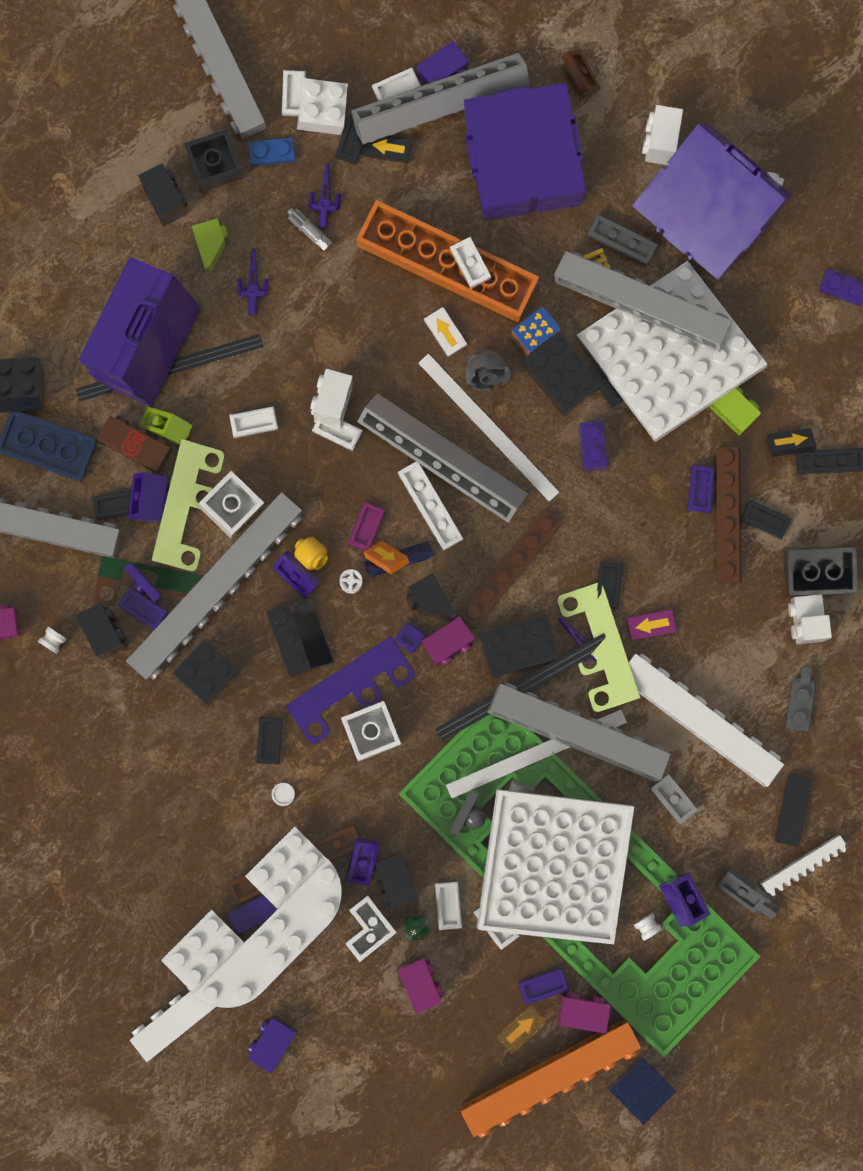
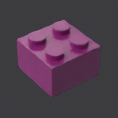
M423 956L398 967L415 1014L442 1003L440 998L444 994L439 981L434 983L432 979L435 971L430 960L425 961Z
M567 991V995L561 994L557 1023L560 1026L607 1033L611 1005L605 1002L606 999L595 995H590V999L582 998L583 995L581 993Z

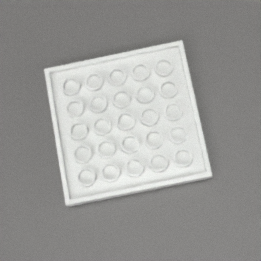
M688 261L650 287H660L667 294L674 297L676 295L681 296L693 305L700 304L712 313L726 315L732 321L731 330L720 352L619 309L613 310L577 334V339L655 442L767 367L765 360Z
M497 789L477 929L614 944L634 806Z

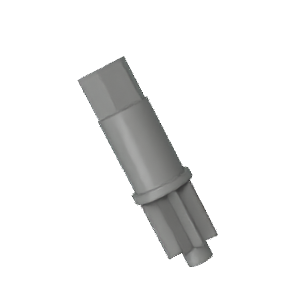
M291 208L287 212L290 215L288 219L299 228L300 232L302 231L324 252L329 249L332 242L310 219L298 209L294 211Z

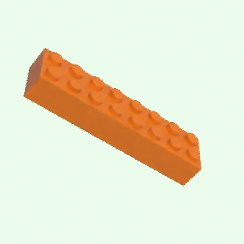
M378 200L375 201L356 239L357 247L518 323L539 281V276L476 247L491 275V279L470 289L450 251L451 246L462 240Z
M622 1019L607 1027V1033L598 1032L460 1105V1112L473 1137L478 1135L479 1138H482L492 1132V1127L498 1124L502 1127L512 1122V1117L520 1113L523 1116L534 1110L533 1105L539 1102L542 1105L555 1098L554 1094L560 1091L566 1093L574 1089L576 1082L580 1080L587 1082L597 1076L595 1072L601 1069L605 1071L617 1066L616 1061L622 1058L628 1060L638 1054L637 1050L641 1046L629 1023Z

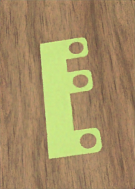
M181 439L152 561L188 571H195L197 569L200 558L199 549L183 545L181 540L189 507L200 509L198 507L199 503L196 500L197 493L201 490L209 493L212 490L210 487L196 484L198 470L202 469L212 473H219L224 459L222 451ZM209 453H215L218 456L219 463L216 467L211 468L207 466L205 458ZM185 551L194 553L195 561L192 565L187 566L183 564L181 556Z
M598 583L560 595L558 597V604L564 617L585 611L593 637L596 638L603 633L606 636L591 654L597 659L596 666L593 669H586L582 662L578 664L583 675H589L601 670L605 671L609 684L589 691V699L593 710L600 712L639 699L640 695L603 585L601 595L597 599ZM568 597H574L578 602L577 608L573 611H567L563 606L564 600ZM600 691L606 692L609 696V701L604 706H599L594 701L595 694Z

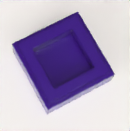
M407 622L394 641L413 654L426 635Z

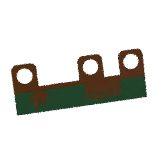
M102 556L93 600L97 604L114 606L117 602L120 585L135 588L133 586L135 580L124 569L129 563H132L159 593L185 597L204 576ZM106 586L110 587L114 592L113 598L109 601H103L99 597L100 589ZM213 611V617L206 625L212 626L216 623L218 612Z

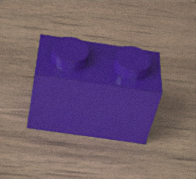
M452 41L417 66V74L426 85L467 71L469 61L455 42Z
M603 421L580 423L578 432L583 472L605 470L608 465Z
M146 472L133 474L128 519L149 523L161 522L166 495L169 491L168 477Z
M690 873L676 875L659 885L680 927L693 926L711 915Z
M274 1016L271 1021L265 1020L259 1030L263 1033L258 1041L254 1039L247 1050L250 1053L248 1059L271 1074L297 1030Z

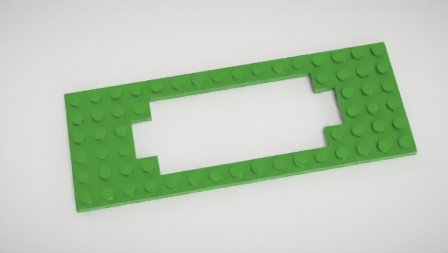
M490 714L461 730L410 781L399 795L484 879V864L488 850L480 842L491 832L492 821L486 816L484 825L478 829L468 828L464 823L458 835L450 832V828L469 791L451 798L446 785L538 746L543 742L532 731ZM554 753L549 757L472 789L479 793L473 806L482 808L496 794L497 789H501L512 777L517 782L533 787L545 777L564 797L603 802ZM631 830L627 859L661 891L659 885L677 874ZM706 902L705 904L711 915L693 926L680 927L672 912L666 917L661 925L677 941L646 973L629 957L611 973L580 941L543 937L663 1057L760 958Z

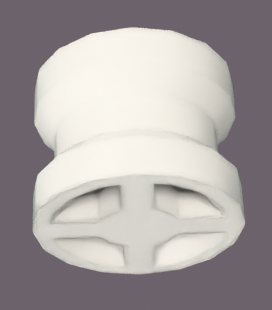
M349 569L340 576V586L346 593L353 594L362 588V576L358 571Z
M47 627L45 636L40 638L38 642L58 654L60 651L59 646L61 643H65L67 638Z
M653 912L634 924V927L642 933L643 941L663 929L660 924L656 923Z

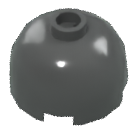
M478 350L467 360L465 366L466 383L471 385L472 390L475 391L493 390L492 385L502 382L503 386L511 377L510 368L505 357L494 350Z

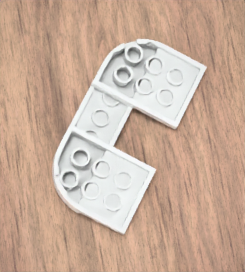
M296 827L245 876L278 909L245 943L211 910L161 960L202 1001L223 1008L237 1007L252 1001L287 968L335 917L340 906L342 893L338 873L333 864Z

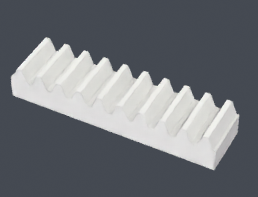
M415 462L399 471L400 479L441 549L445 551L463 541V537L420 464Z
M840 835L834 836L760 882V887L770 896L776 895L775 889L782 891V884L791 886L790 879L799 881L798 874L800 876H807L806 870L813 872L815 871L814 865L821 867L823 866L822 860L829 862L830 856L837 857V850L845 852L844 840Z

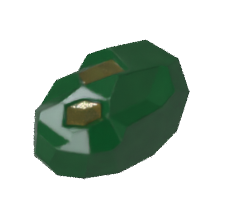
M428 916L405 917V936L409 940H424L429 935Z

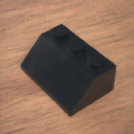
M857 547L783 548L784 575L788 596L858 593Z
M433 573L408 587L407 602L413 611L417 609L421 615L446 622H451L455 619L456 613Z
M311 598L288 603L266 611L290 678L334 663Z

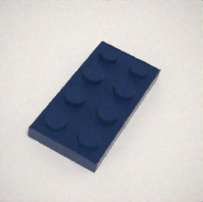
M10 412L0 437V454L82 483L98 440L22 412Z

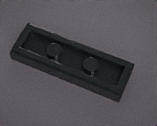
M863 448L816 450L795 454L797 475L863 472Z
M788 774L774 842L798 847L812 779Z

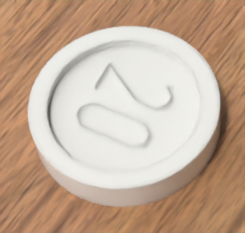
M279 783L273 788L272 799L276 804L287 806L294 800L295 791L291 785Z

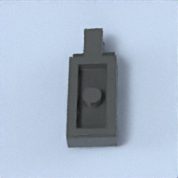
M801 667L799 678L794 677L793 683H791L785 720L786 729L809 731L815 691V681L810 680L812 668Z
M733 867L726 872L717 884L720 889L752 913H763L772 920L780 909V906L773 901L769 894Z

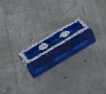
M428 541L398 550L408 557L409 564L406 566L433 558L434 555ZM369 560L364 562L368 577L370 578L387 573V571Z

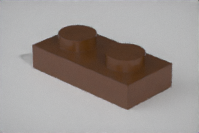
M581 50L569 51L562 56L566 69L571 73L576 82V87L582 95L593 94L601 89Z

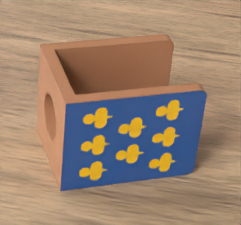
M541 307L513 328L510 337L527 357L560 331V327L547 310Z

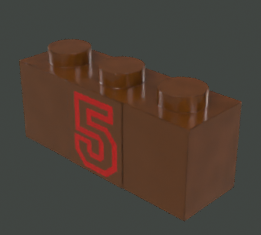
M117 415L116 418L109 416L97 437L98 442L159 475L172 452L168 447L169 443L159 437L156 440L149 437V432L139 426L134 429L128 425L129 421Z

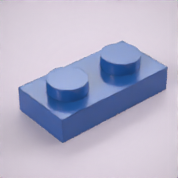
M293 138L248 142L251 166L295 162Z

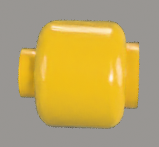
M314 537L302 538L294 546V557L309 571L319 570L328 560L327 548Z

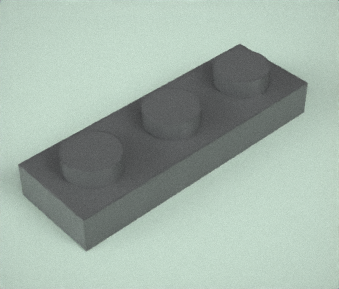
M598 214L587 234L588 237L646 266L658 245Z

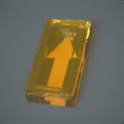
M530 1005L496 1037L513 1054L540 1030L546 1022Z

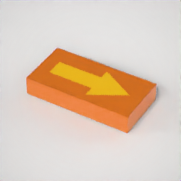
M383 541L364 551L366 559L390 574L409 564L406 555Z

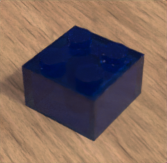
M641 1055L608 1087L610 1092L643 1125L676 1092Z

